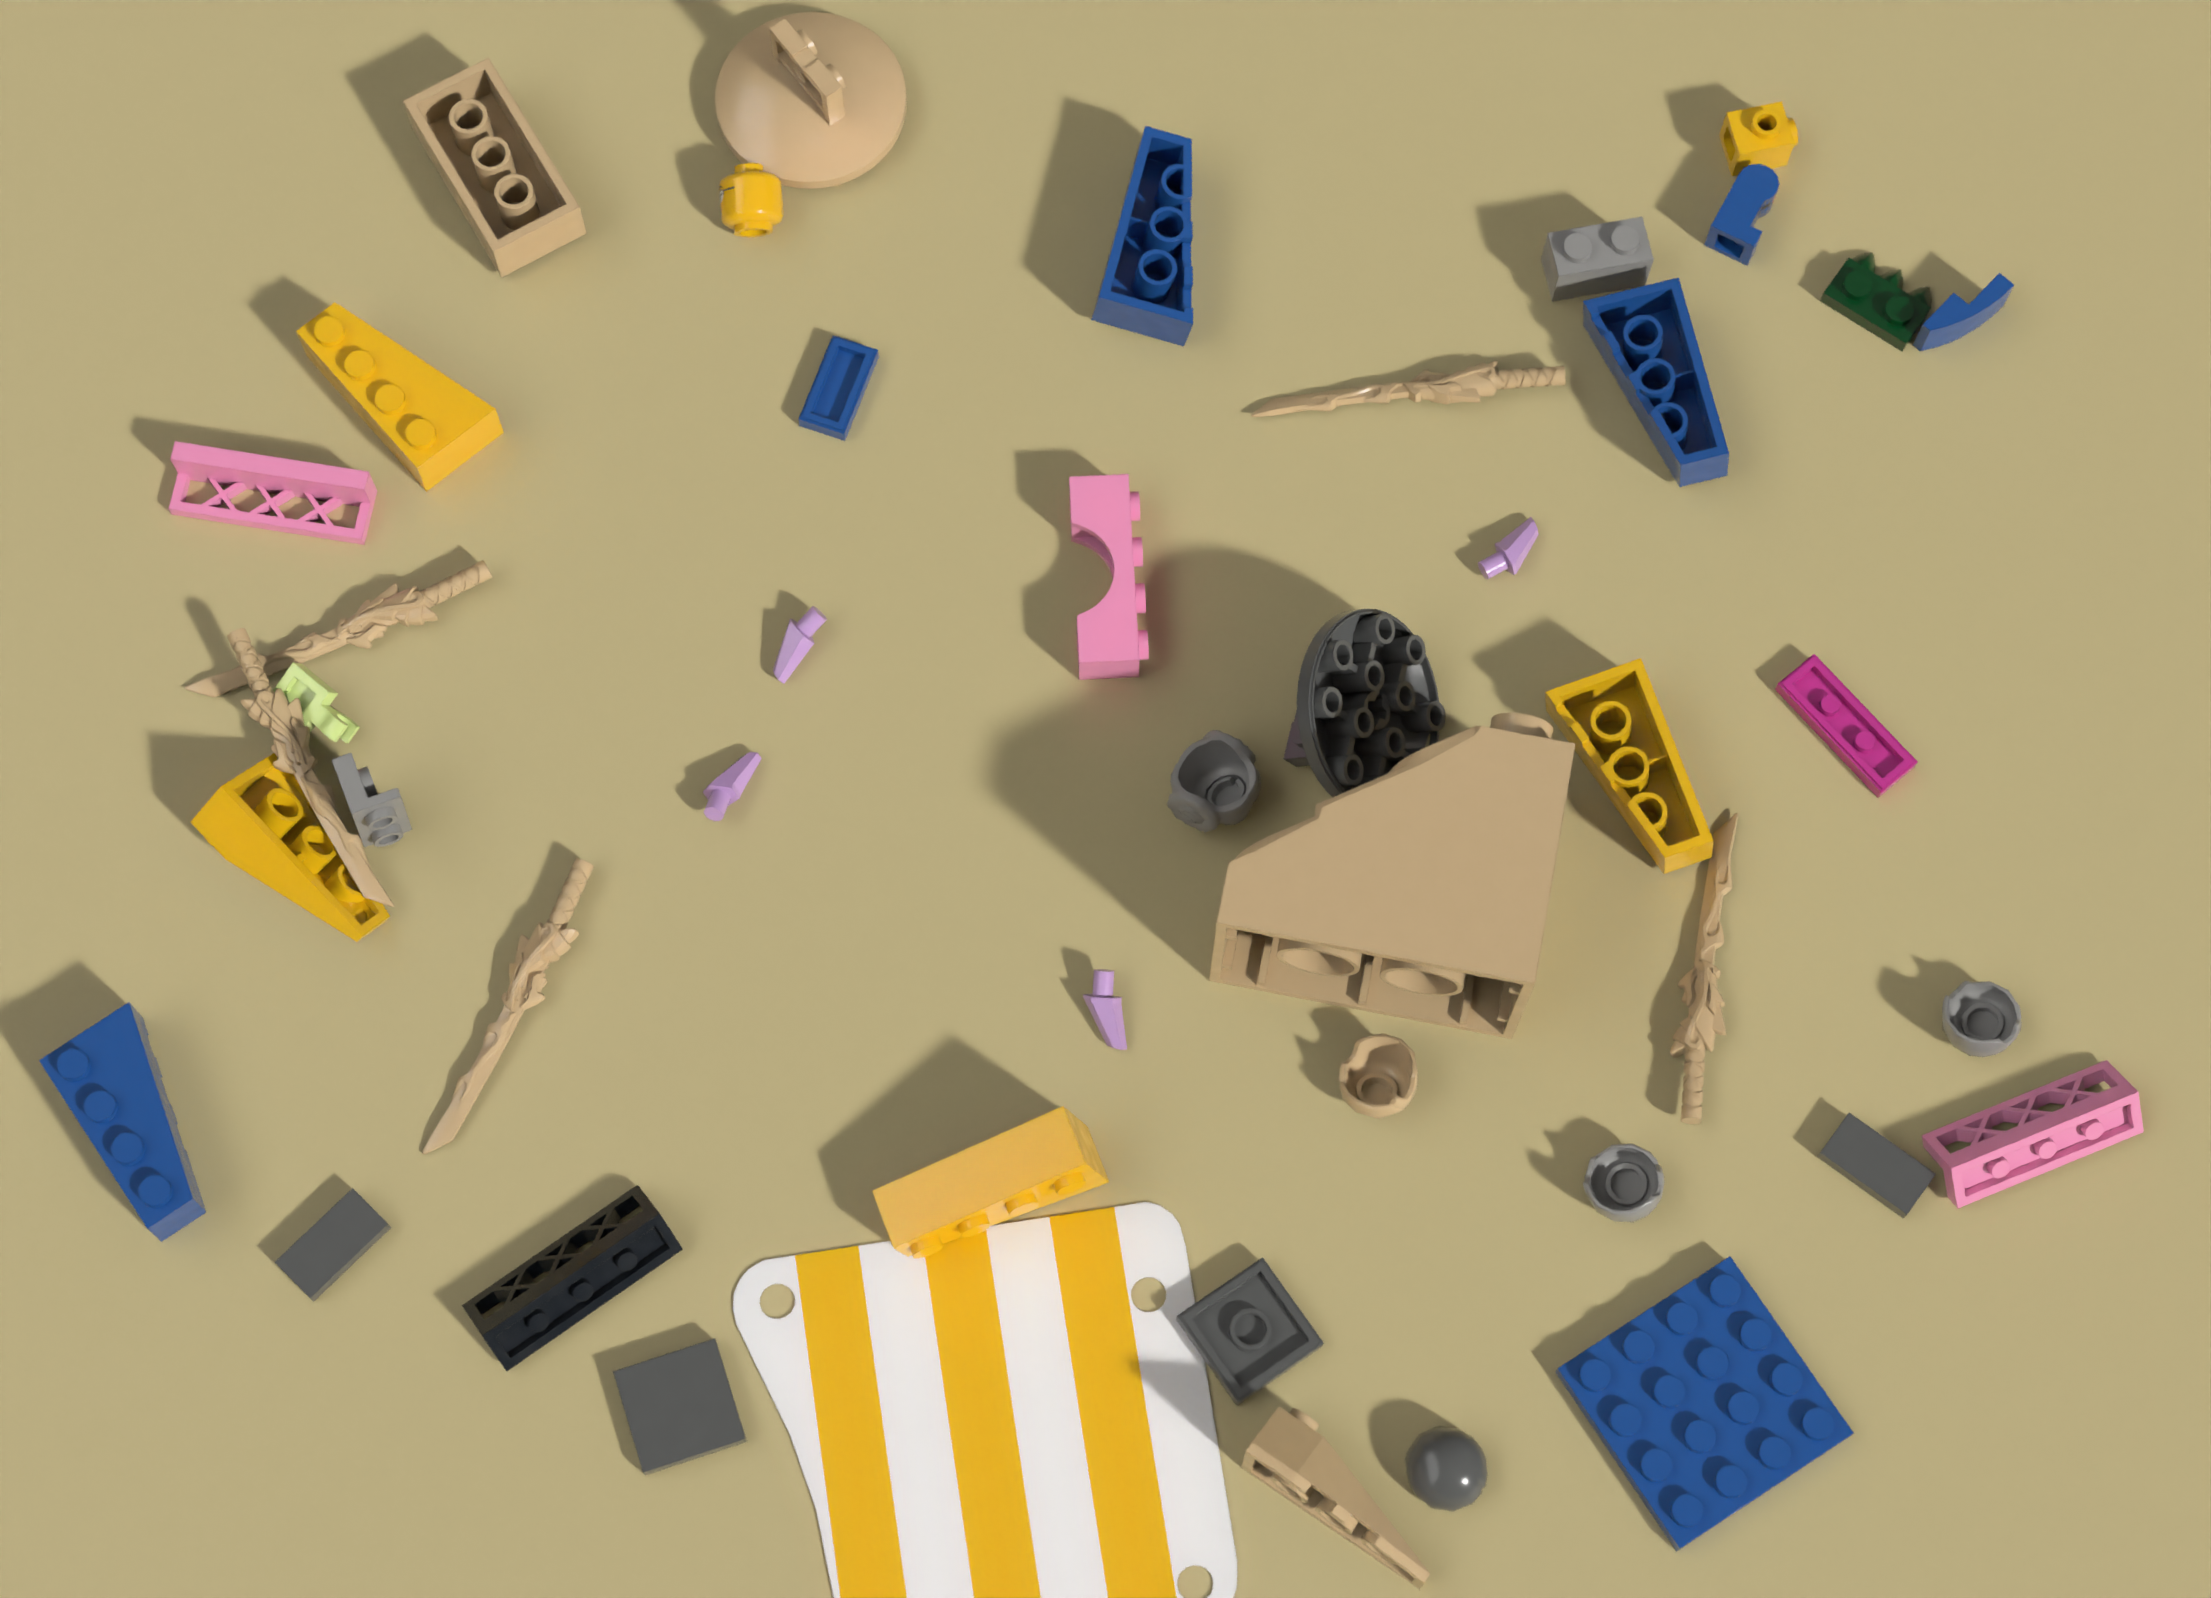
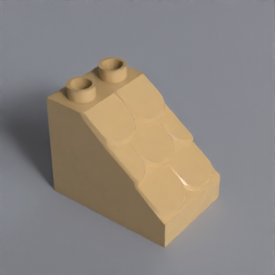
M1514 712L1499 713L1491 718L1490 727L1474 726L1427 746L1398 762L1388 774L1316 804L1315 817L1268 836L1249 846L1235 860L1228 862L1216 924L1209 981L1512 1039L1536 982L1576 743L1552 739V725L1539 717Z

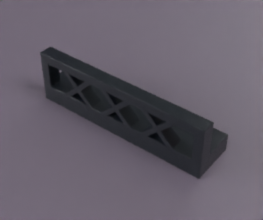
M636 1185L463 1304L462 1307L506 1371H509L676 1255L683 1248L659 1211L642 1189ZM639 1206L641 1207L642 1211L625 1223H619L624 1216ZM588 1241H594L592 1246L582 1253H576L577 1249ZM550 1271L548 1276L540 1282L531 1284L537 1276L543 1272ZM505 1302L502 1308L486 1319L482 1317V1314L498 1303Z

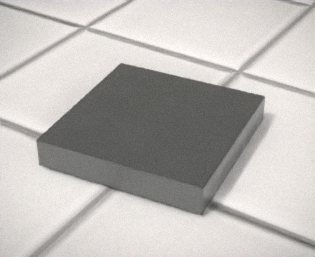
M1263 1257L1176 1317L1181 1328L1236 1406L1313 1354L1324 1344Z
M715 1338L613 1371L644 1475L747 1442Z

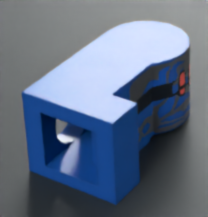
M1751 164L1743 168L1712 222L1704 246L1748 266L1763 232L1754 228L1757 219L1765 216L1771 210L1779 187L1778 176L1771 168L1762 164Z

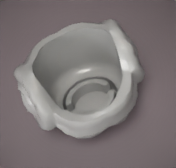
M1220 730L1208 732L1203 739L1189 746L1175 765L1170 780L1172 793L1169 795L1167 802L1168 808L1171 809L1177 819L1199 831L1208 832L1215 830L1219 824L1236 825L1249 814L1252 804L1259 796L1261 788L1260 773L1254 765L1256 761L1255 754L1240 739L1234 738Z

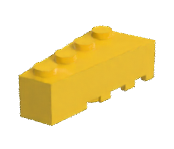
M1639 658L1545 691L1546 711L1568 742L1576 743V753L1663 874L1712 858L1714 840L1642 659Z
M1061 1106L872 1190L893 1248L907 1257L913 1256V1258L918 1259L938 1252L943 1248L942 1244L960 1237L965 1238L977 1235L995 1224L1109 1183V1179L1088 1126L1064 1106Z

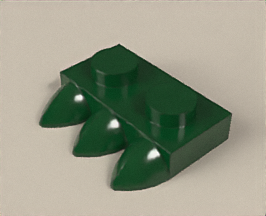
M1873 252L1860 254L1852 259L1848 257L1824 291L1820 302L1902 352L1931 309L1932 298L1929 286L1906 293L1903 291L1901 269L1892 270L1879 276L1874 273L1875 258Z

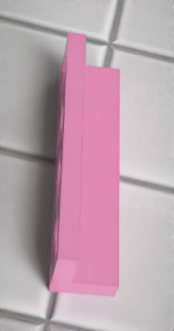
M175 441L170 460L178 474L168 508L172 515L365 544L377 495V489L369 471ZM190 480L211 483L218 493L201 505L185 502ZM220 485L230 486V487H228L227 489L223 490V489L220 487ZM246 489L259 491L266 502L250 512L238 511L230 499ZM268 492L275 493L277 495L271 498ZM294 497L307 498L314 510L296 520L285 518L278 507ZM316 500L326 501V502L323 503L322 505H319ZM225 503L228 509L219 508V506ZM343 504L359 507L354 529L334 526L327 517V514ZM273 511L276 516H270L267 514ZM321 518L325 524L315 522Z
M2105 1060L1922 1135L1923 1147L1943 1169L1947 1196L1958 1209L2143 1133L2139 1092ZM2103 1081L2111 1087L2100 1093L2084 1091L2086 1088ZM2049 1103L2065 1105L2063 1108L2053 1112L2038 1110L2039 1107ZM2003 1122L2018 1124L2017 1127L2007 1131L1992 1130L1993 1126ZM1956 1141L1971 1143L1970 1146L1951 1154L1944 1147Z

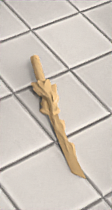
M1496 360L1488 364L1480 363L1474 367L1468 366L1464 371L1458 370L1451 375L1430 373L1429 370H1424L1408 382L1376 384L1274 398L1252 413L1251 416H1276L1306 410L1332 411L1342 405L1366 402L1388 404L1392 399L1409 398L1415 403L1421 402V400H1429L1447 405L1460 402L1480 403V397L1494 396L1496 390L1565 385V367L1552 366L1498 371V361Z
M482 560L419 591L417 586H413L399 592L398 585L395 583L373 601L367 599L360 606L357 613L350 618H341L337 628L321 635L312 632L302 638L295 646L270 656L257 654V658H259L264 668L263 671L268 677L287 670L293 662L302 664L347 644L365 649L372 648L371 641L376 638H382L388 626L397 625L398 623L407 627L409 625L421 626L425 622L436 621L438 617L430 608L493 577L485 561ZM239 665L232 670L188 685L185 689L214 698L248 685V679L242 672V666Z
M245 628L230 632L227 635V639L232 650L236 653L237 661L242 666V672L248 679L247 683L253 691L255 698L242 699L240 702L249 711V717L258 722L262 727L271 730L275 738L271 749L277 756V760L273 762L274 768L282 772L294 774L310 806L363 897L394 907V904L370 868L360 836L348 833L336 812L335 796L331 785L321 784L314 771L318 761L310 753V729L304 725L299 698H295L289 703L281 688L276 689L274 692L272 686L269 685V679L263 671L264 668L259 658H257L258 655L253 645H251V640Z
M1738 813L1734 814L1713 834L1712 858L1709 859L1701 908L1694 968L1678 982V987L1684 989L1682 1002L1687 1004L1689 1013L1688 1018L1680 1022V1027L1672 1037L1674 1043L1670 1048V1055L1676 1058L1685 1054L1681 1122L1686 1124L1701 1123L1706 1049L1710 1053L1713 1051L1715 1034L1726 1035L1721 1009L1725 1006V1002L1718 991L1717 979H1719L1721 972L1714 966L1716 949L1724 944L1720 916L1723 897L1732 889L1730 862Z
M579 858L574 860L568 874L569 877L566 878L556 905H554L551 911L550 919L544 925L538 923L530 939L521 934L515 963H510L509 965L510 983L507 993L504 992L501 996L505 1006L498 1020L487 1026L483 1047L469 1073L459 1077L451 1103L433 1131L422 1152L423 1154H427L454 1140L498 1062L524 1010L544 1001L545 996L541 993L542 988L547 984L544 971L549 968V963L560 960V956L571 948L570 943L579 935L576 929L567 928V925L573 915L574 907L577 906L581 897L580 894L585 888L586 880L589 879L594 868L591 863Z

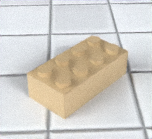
M489 57L403 100L414 133L501 278L587 234L580 206Z

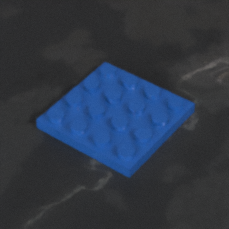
M1731 1256L1572 1358L1555 1371L1676 1551L1691 1543L1854 1434Z

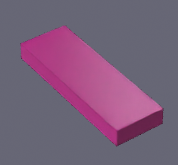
M1815 654L1810 656L1777 684L1775 690L1877 798L1903 778L1918 763Z

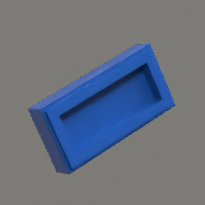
M832 335L799 416V426L845 441L878 361V350Z

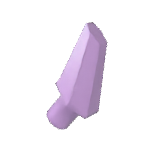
M1531 517L1495 544V554L1478 562L1479 569L1485 579L1488 580L1505 570L1513 575L1517 574L1539 535L1538 528Z
M814 606L798 622L792 618L789 620L773 667L776 678L783 684L815 644L812 635L827 620L826 616Z
M749 752L742 756L704 789L703 794L708 799L704 810L707 818L713 821L722 820L727 807L740 799L743 790L762 759L758 752Z
M1094 969L1093 992L1091 994H1083V998L1106 1045L1115 1049L1126 1050L1127 1044L1121 1004L1122 997L1113 995L1114 970Z

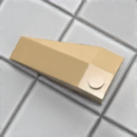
M1278 1407L1247 1448L1241 1468L1420 1589L1430 1573L1324 1436L1316 1432L1319 1424L1296 1408H1292L1288 1413L1281 1407Z

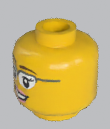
M744 163L736 165L734 167L735 173L724 177L719 184L722 223L734 229V235L739 237L769 235L773 232L772 227L779 224L783 218L781 181L776 175L763 171L762 164Z

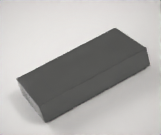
M1851 1113L1847 1114L1817 1156L1903 1219L1936 1175Z
M352 1188L282 1254L275 1263L314 1302L391 1227Z

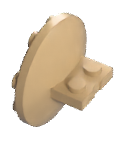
M822 12L789 14L755 28L729 53L719 73L715 92V107L722 136L742 164H762L763 171L776 175L780 179L781 185L804 189L841 185L863 175L876 166L888 154L898 139L904 124L907 105L904 76L895 55L888 45L862 24L843 16Z

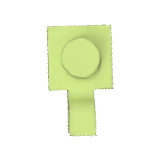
M293 662L274 688V692L276 689L281 688L289 703L295 698H299L304 725L309 727L310 733L316 726L332 741L337 742L340 738L345 743H349L360 728L348 716L330 706L338 693L301 663Z

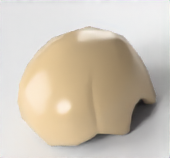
M1387 1034L1360 1038L1355 1042L1351 1055L1340 1066L1338 1080L1343 1100L1355 1112L1377 1119L1404 1110L1413 1099L1418 1086L1415 1052L1402 1039Z

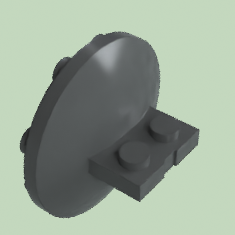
M1377 609L1350 610L1342 612L1327 621L1312 639L1303 659L1298 680L1297 710L1294 722L1291 724L1284 760L1295 767L1311 766L1313 773L1323 788L1332 797H1335L1388 774L1398 762L1425 748L1429 734V746L1437 743L1439 730L1445 724L1446 714L1444 707L1439 702L1435 677L1426 656V648L1422 638L1414 635L1404 623L1393 615Z

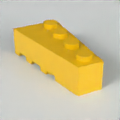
M336 302L296 331L306 356L426 492L504 433L496 408Z

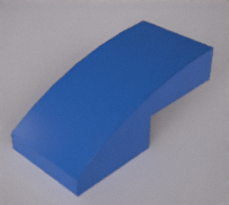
M1999 273L1970 304H1967L1953 293L1922 325L1913 346L1919 351H1924L1948 344L1967 335L1989 320L2004 306L2014 284Z

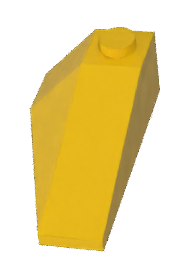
M275 753L223 784L190 822L224 859L356 942L386 922L390 917L382 903L363 897L310 806L294 774L282 772L274 768L273 762L277 760Z

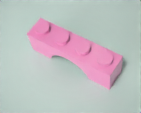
M1129 474L1069 477L1071 541L1096 552L1107 564L1113 579L1106 596L1090 610L1077 615L1079 680L1139 677L1140 660H1149L1147 630H1138L1137 613H1146L1145 584H1135L1134 567H1143L1142 537H1132L1131 521H1140L1139 491L1130 492Z

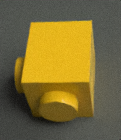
M1782 101L1726 112L1719 133L1732 177L1738 176L1743 168L1751 164H1762L1771 169L1787 166L1793 147L1798 144L1796 123L1792 117L1787 118Z

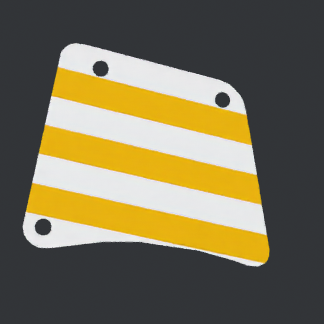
M1142 1202L993 1225L977 1235L965 1238L960 1237L942 1244L943 1248L938 1252L918 1259L913 1258V1256L907 1257L895 1250L891 1241L766 1259L748 1269L739 1280L733 1296V1312L736 1325L790 1434L816 1508L834 1598H1184L1179 1593L1177 1579L1185 1568L1192 1565L1207 1569L1212 1576L1213 1589L1207 1598L1234 1597L1237 1588V1557L1205 1361L1176 1320L1177 1315L1195 1304L1187 1250L1180 1224L1173 1214L1162 1206L1150 1202ZM1145 1277L1159 1280L1166 1290V1300L1163 1306L1153 1312H1144L1138 1309L1131 1299V1290L1134 1284ZM773 1284H783L789 1287L795 1297V1306L792 1312L780 1319L766 1316L760 1307L762 1292Z

